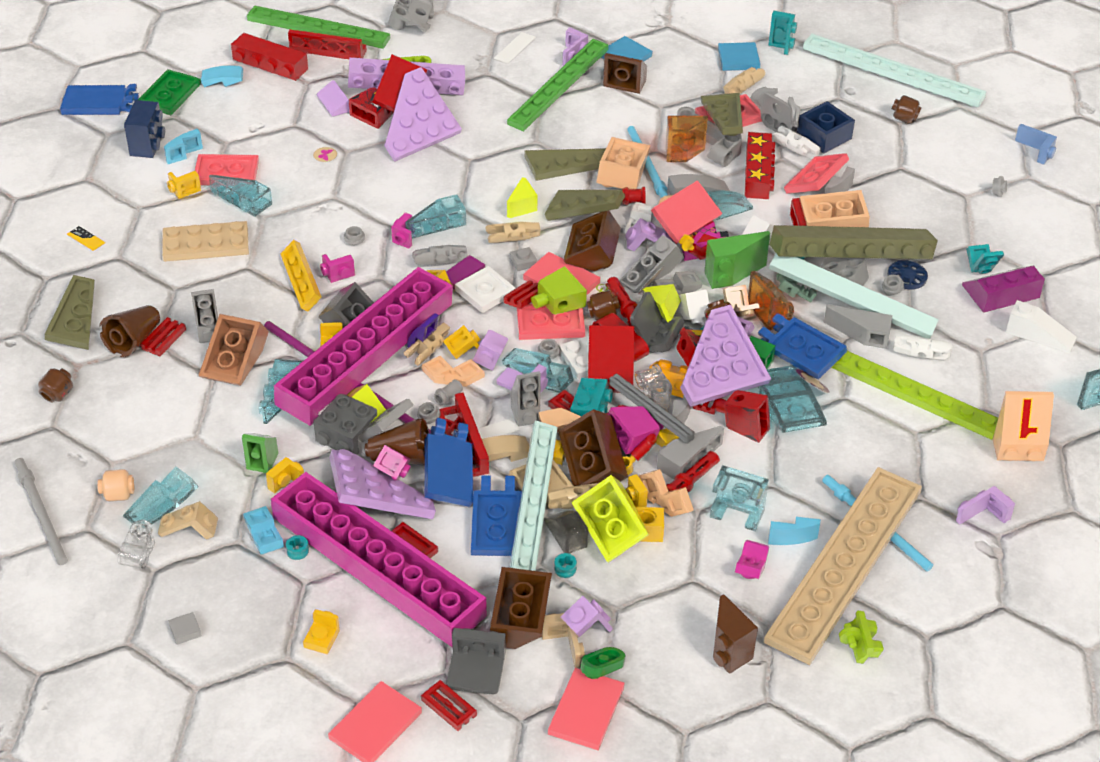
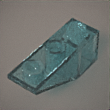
M219 175L209 176L210 190L214 195L223 198L254 217L272 205L271 189L256 180Z
M457 194L440 198L405 222L406 229L411 231L412 238L465 226L466 209Z
M275 359L273 367L269 368V382L264 385L263 389L264 400H260L259 414L263 415L264 424H268L282 410L275 406L274 385L302 363V361Z

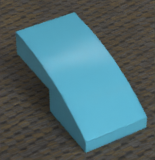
M242 66L208 68L202 70L201 83L204 87L222 81L224 86L227 87L243 80L244 69Z
M198 129L189 131L164 146L167 164L187 159V153L203 149L200 131Z
M266 506L243 514L249 532L261 555L284 547L283 539L276 529L274 519Z
M796 517L795 524L771 521L768 545H795L818 539L821 519Z

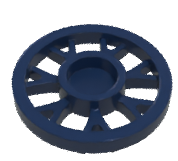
M897 261L888 268L887 276L899 275L903 282L909 283H904V289H919L926 284L928 279L926 269L913 261Z

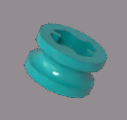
M295 535L286 541L288 557L293 560H301L308 555V541L304 536Z
M562 553L555 558L554 570L557 576L561 578L574 576L577 570V560L573 555Z

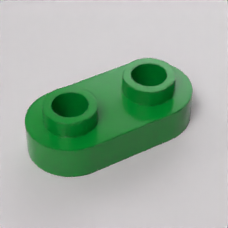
M605 647L583 656L580 670L588 678L598 679L623 668L626 655L618 648Z

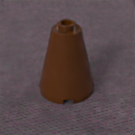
M146 305L108 315L100 322L99 327L102 325L100 337L110 352L113 354L119 353L121 354L120 357H127L134 353L160 323V313L155 307Z
M424 418L415 419L370 437L368 443H365L366 456L370 457L372 461H376L384 445H387L410 458L411 460L408 464L425 465L426 434H429Z

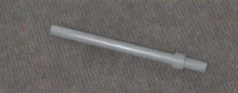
M18 458L15 460V465L19 472V481L26 488L57 563L64 565L68 560L36 489L34 475L27 468L24 459Z

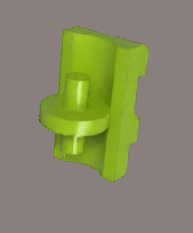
M857 610L855 619L844 624V629L839 633V639L841 643L849 644V647L853 649L856 663L864 664L868 657L878 658L883 652L884 647L882 641L872 639L877 633L876 621L866 619L865 612Z

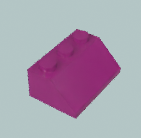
M1033 265L962 283V286L981 311L985 313L1015 305L1017 300L1027 302L1040 298L1045 278Z

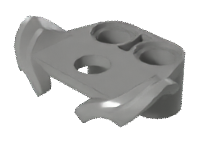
M396 0L388 21L389 25L397 30L403 29L405 25L417 26L425 33L431 26V24L427 23L428 18H433L434 16L433 0ZM416 11H421L424 15H419Z
M762 87L752 93L751 101L760 106L761 119L766 127L777 133L780 126H784L794 132L797 130L800 106L795 104L793 97H788V103L775 96L778 93V88Z
M827 257L820 267L861 286H864L869 279L865 258ZM833 265L837 266L833 269H827L828 267Z

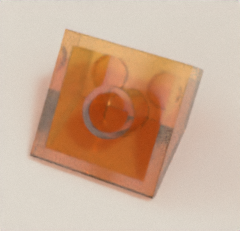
M667 116L666 162H688L705 150L708 116Z
M752 271L748 292L749 305L759 303L760 308L754 309V313L768 330H774L773 327L776 323L772 321V318L779 313L790 321L793 317L794 306L770 279L756 271Z

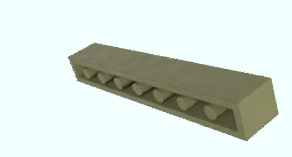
M774 225L769 245L778 256L933 259L938 240L927 229Z

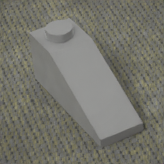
M718 426L695 433V438L689 443H685L680 438L672 440L667 446L661 447L658 451L657 469H661V472L672 479L679 473H685L709 451H715L722 445L724 428Z

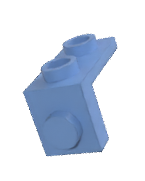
M1024 124L1018 126L1015 141L1040 150L1037 159L1038 163L1045 164L1049 158H1053L1056 152L1057 136Z

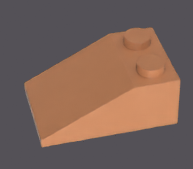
M219 314L198 376L241 386L261 355L269 331L261 322Z

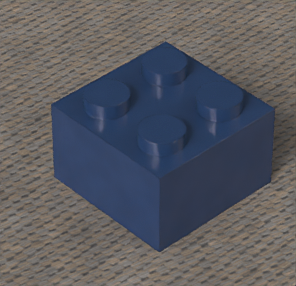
M134 101L124 123L130 156L153 158L156 150H159L160 141L165 137V127L162 126L163 112L159 108V102Z
M826 101L799 116L797 133L819 146L820 151L824 154L852 139L855 119Z

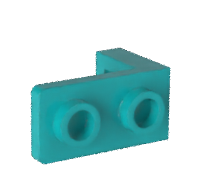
M989 244L968 246L966 249L971 273L987 274L991 272L1004 256L1003 251L991 252Z

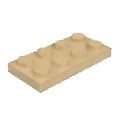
M247 221L163 228V261L249 255Z

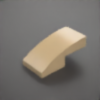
M501 435L482 439L489 456V462L509 457L511 462L528 458L529 443L525 436Z

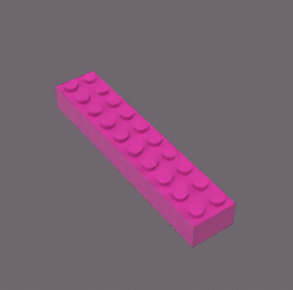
M417 267L274 385L275 406L311 426L313 421L319 416L318 413L339 394L347 395L407 344L411 333L434 313L440 315L452 305L453 285Z
M303 473L270 499L273 518L294 534L304 536L309 545L452 647L454 628L474 629L487 617L485 596L355 505L339 503L337 493L309 473Z

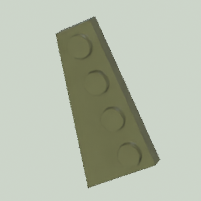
M740 93L701 96L702 105L723 135L736 136L743 133Z
M606 148L524 150V157L535 180L538 181L597 170Z
M558 190L544 215L547 221L614 210L620 207L625 195L622 190Z
M73 275L45 332V340L89 350L95 287L94 279Z

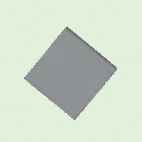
M193 612L168 620L176 644L202 636Z

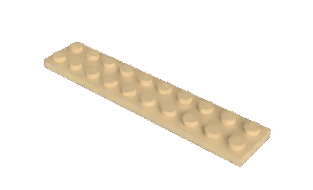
M877 467L765 635L764 643L810 665L921 493L922 486Z

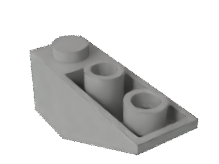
M662 235L619 281L636 293L663 266L665 267L654 280L669 274L681 262L684 256L677 244Z
M214 289L191 292L199 343L210 342L218 320Z
M827 304L824 323L863 345L887 349L893 315Z
M540 371L517 375L511 389V409L518 427L534 424L535 420L540 421L538 413L540 412L541 393Z

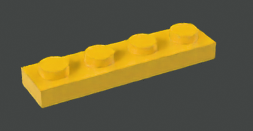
M293 239L280 255L301 309L308 312L317 304L321 294L300 242Z

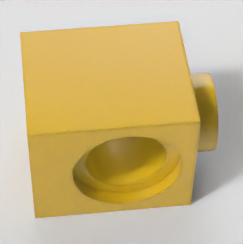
M636 507L649 534L640 542H663L664 508Z

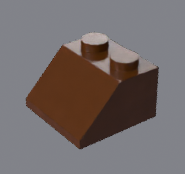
M605 53L603 86L640 94L646 83L647 65L644 61Z
M724 594L719 599L713 658L718 666L723 667L730 674L753 659L758 627Z

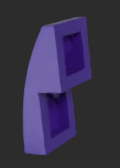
M434 313L411 333L406 347L409 348L418 339L423 342L437 329L439 315Z

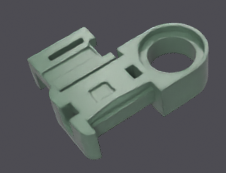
M779 273L776 275L777 280L781 283L778 288L793 298L797 294L811 303L817 295L816 290L813 288L808 290L807 287L805 289L804 285L800 287L797 285L798 282Z

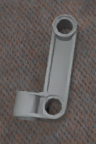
M685 106L678 109L677 129L683 133H691L713 145L707 154L709 159L726 167L741 154V134L736 136L723 135L716 124L695 114L693 108Z

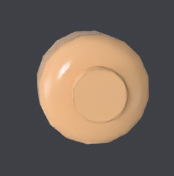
M125 469L107 470L104 472L102 479H98V492L103 494L107 501L128 500L130 494H134V477L129 475Z

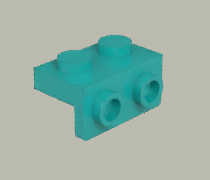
M773 10L768 45L784 48V55H788L790 49H793L795 45L793 33L795 34L797 29V22H795L796 14Z
M581 378L570 411L579 416H583L593 409L606 414L608 412V403H611L613 399V390L609 388L608 379Z

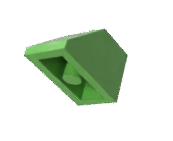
M256 433L243 434L242 443L246 469L267 473L271 470L278 455L276 437Z

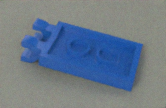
M129 84L127 87L125 85H68L60 107L61 114L120 115L121 111L130 112L132 105L128 103H133V101L139 99V93H132V91H136L137 84Z
M779 313L772 318V321L776 323L773 327L778 332L776 335L765 327L758 331V335L762 337L761 340L776 345L774 355L818 380L847 352L846 345L795 317L789 321Z
M437 418L436 425L431 427V434H427L425 438L424 498L470 507L473 503L472 443L466 442L468 424L459 423L458 431H454L453 436L444 434L446 419Z
M481 475V490H474L471 556L512 555L522 491H515V476H505V491L491 490V475Z

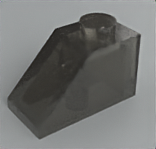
M565 510L544 518L545 524L564 553L570 554L587 548L588 527L577 511Z

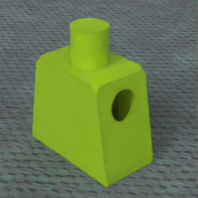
M564 266L538 282V295L531 297V301L535 309L546 306L552 314L557 315L586 307L587 290Z

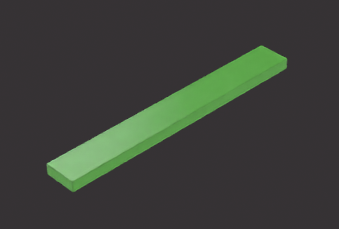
M255 5L247 14V21L285 29L362 39V44L384 49L390 40V33Z
M596 39L588 42L507 119V125L524 132L609 50V45Z

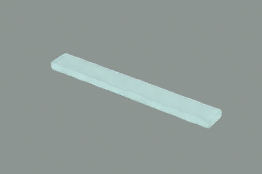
M776 253L769 266V269L858 309L893 315L892 324L924 338H931L939 320L798 257L778 256Z
M536 420L532 427L510 561V568L536 571L558 428Z

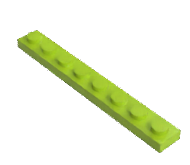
M849 351L831 367L993 440L998 421L996 416Z

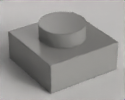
M530 247L510 252V259L517 271L529 269L537 262Z

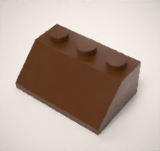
M609 210L597 213L572 225L563 259L566 264L591 271L606 269L613 264L621 227Z
M593 409L558 430L573 486L600 483L610 475L620 482L628 478L611 415Z
M501 567L490 631L506 634V648L517 649L542 637L552 573Z

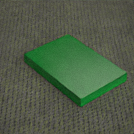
M167 69L138 100L159 102L160 110L164 114L171 116L201 85V78Z

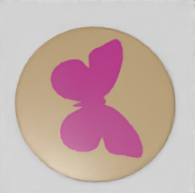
M322 147L314 152L313 157L320 162H329L337 157V151L330 147Z

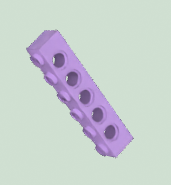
M349 57L348 88H378L389 60ZM411 62L427 69L426 75L439 94H464L465 65Z

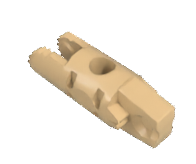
M751 67L743 71L723 87L725 94L744 92L765 76V70L761 68L756 70Z
M512 222L492 224L485 227L486 232L491 234L488 236L489 243L527 240L540 236L541 231L539 222Z
M443 322L423 342L418 339L404 352V355L409 358L417 351L419 356L416 358L415 364L419 366L444 344L443 340L446 339L445 337L448 335L450 327Z
M599 483L566 487L549 492L546 500L548 508H574L572 502Z

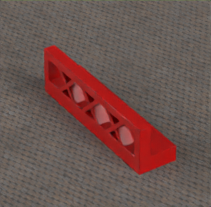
M292 29L288 31L289 48L307 54L349 60V57L363 58L367 51L366 44H362V39Z
M464 392L455 394V406L440 409L439 418L446 419L445 434L453 436L451 433L454 429L458 430L459 423L468 424L466 442L472 443L473 464L477 466V468L473 469V477L489 474V456ZM457 414L458 417L455 421L446 419L445 416Z

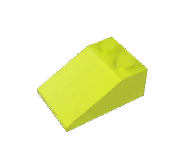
M612 475L572 502L608 563L649 535L622 483Z

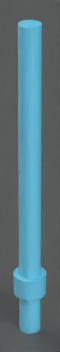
M629 126L627 131L632 141L642 143L635 127ZM648 155L645 167L654 183L656 194L662 198L668 195V189L665 182L661 181Z
M826 475L823 478L822 482L834 491V495L840 501H845L850 506L853 505L857 498L851 494L849 488L844 484L840 485L830 475ZM894 533L891 541L924 570L930 571L933 563L898 533Z

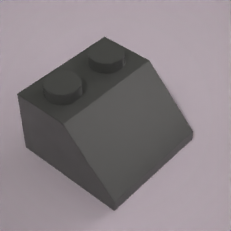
M354 282L341 289L318 317L323 323L341 322L344 328L374 302Z

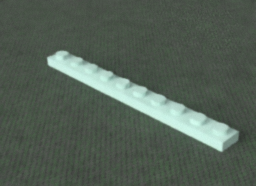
M811 34L804 42L803 49L811 53L826 56L829 59H834L847 65H852L862 70L948 97L951 100L966 103L969 106L979 107L986 96L987 91L821 36Z

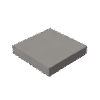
M405 399L390 407L371 422L358 438L361 442H364L370 437L383 432L414 404L410 399Z

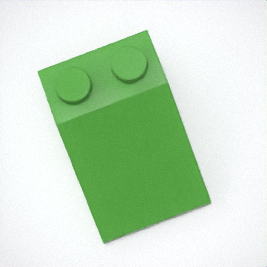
M764 231L707 240L704 272L711 288L733 286L765 267L767 264L770 232Z

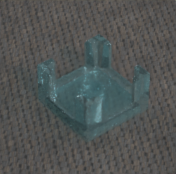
M722 465L713 484L712 492L717 493V496L710 510V518L721 520L728 507L750 514L745 528L756 532L765 511L769 479Z

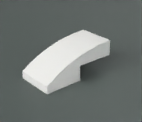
M636 202L631 210V217L626 225L625 234L640 218L647 222H652L654 214L651 210L655 206Z

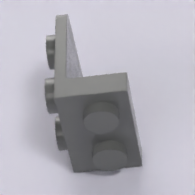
M651 292L644 293L630 317L631 324L634 326L637 335L646 341L649 352L669 351L685 324L682 316L673 317L669 322L664 320Z
M339 394L313 421L315 440L321 445L338 451L345 449L358 455V436L377 416V409L345 394Z
M454 628L452 634L453 653L447 677V686L452 690L497 694L506 653V634L495 631L486 632L469 628Z

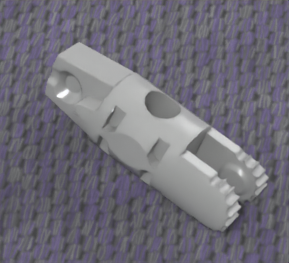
M464 245L431 246L412 252L416 265L452 264L460 262L468 256L467 248Z

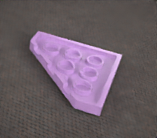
M422 67L406 73L402 81L384 145L394 162L460 134L462 130Z
M731 305L711 310L680 387L690 407L732 395L736 390L745 391L768 384L771 380L769 373Z
M332 449L330 462L339 503L428 519L434 518L436 510L432 499L424 498V494L400 480L392 479L391 476L374 467L372 463L349 450L340 449L338 451Z

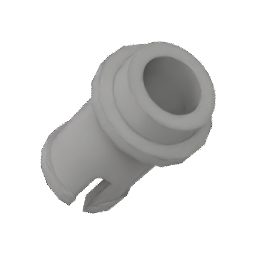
M454 379L444 388L437 389L434 394L435 401L439 405L449 404L450 399L455 394L462 392V384Z

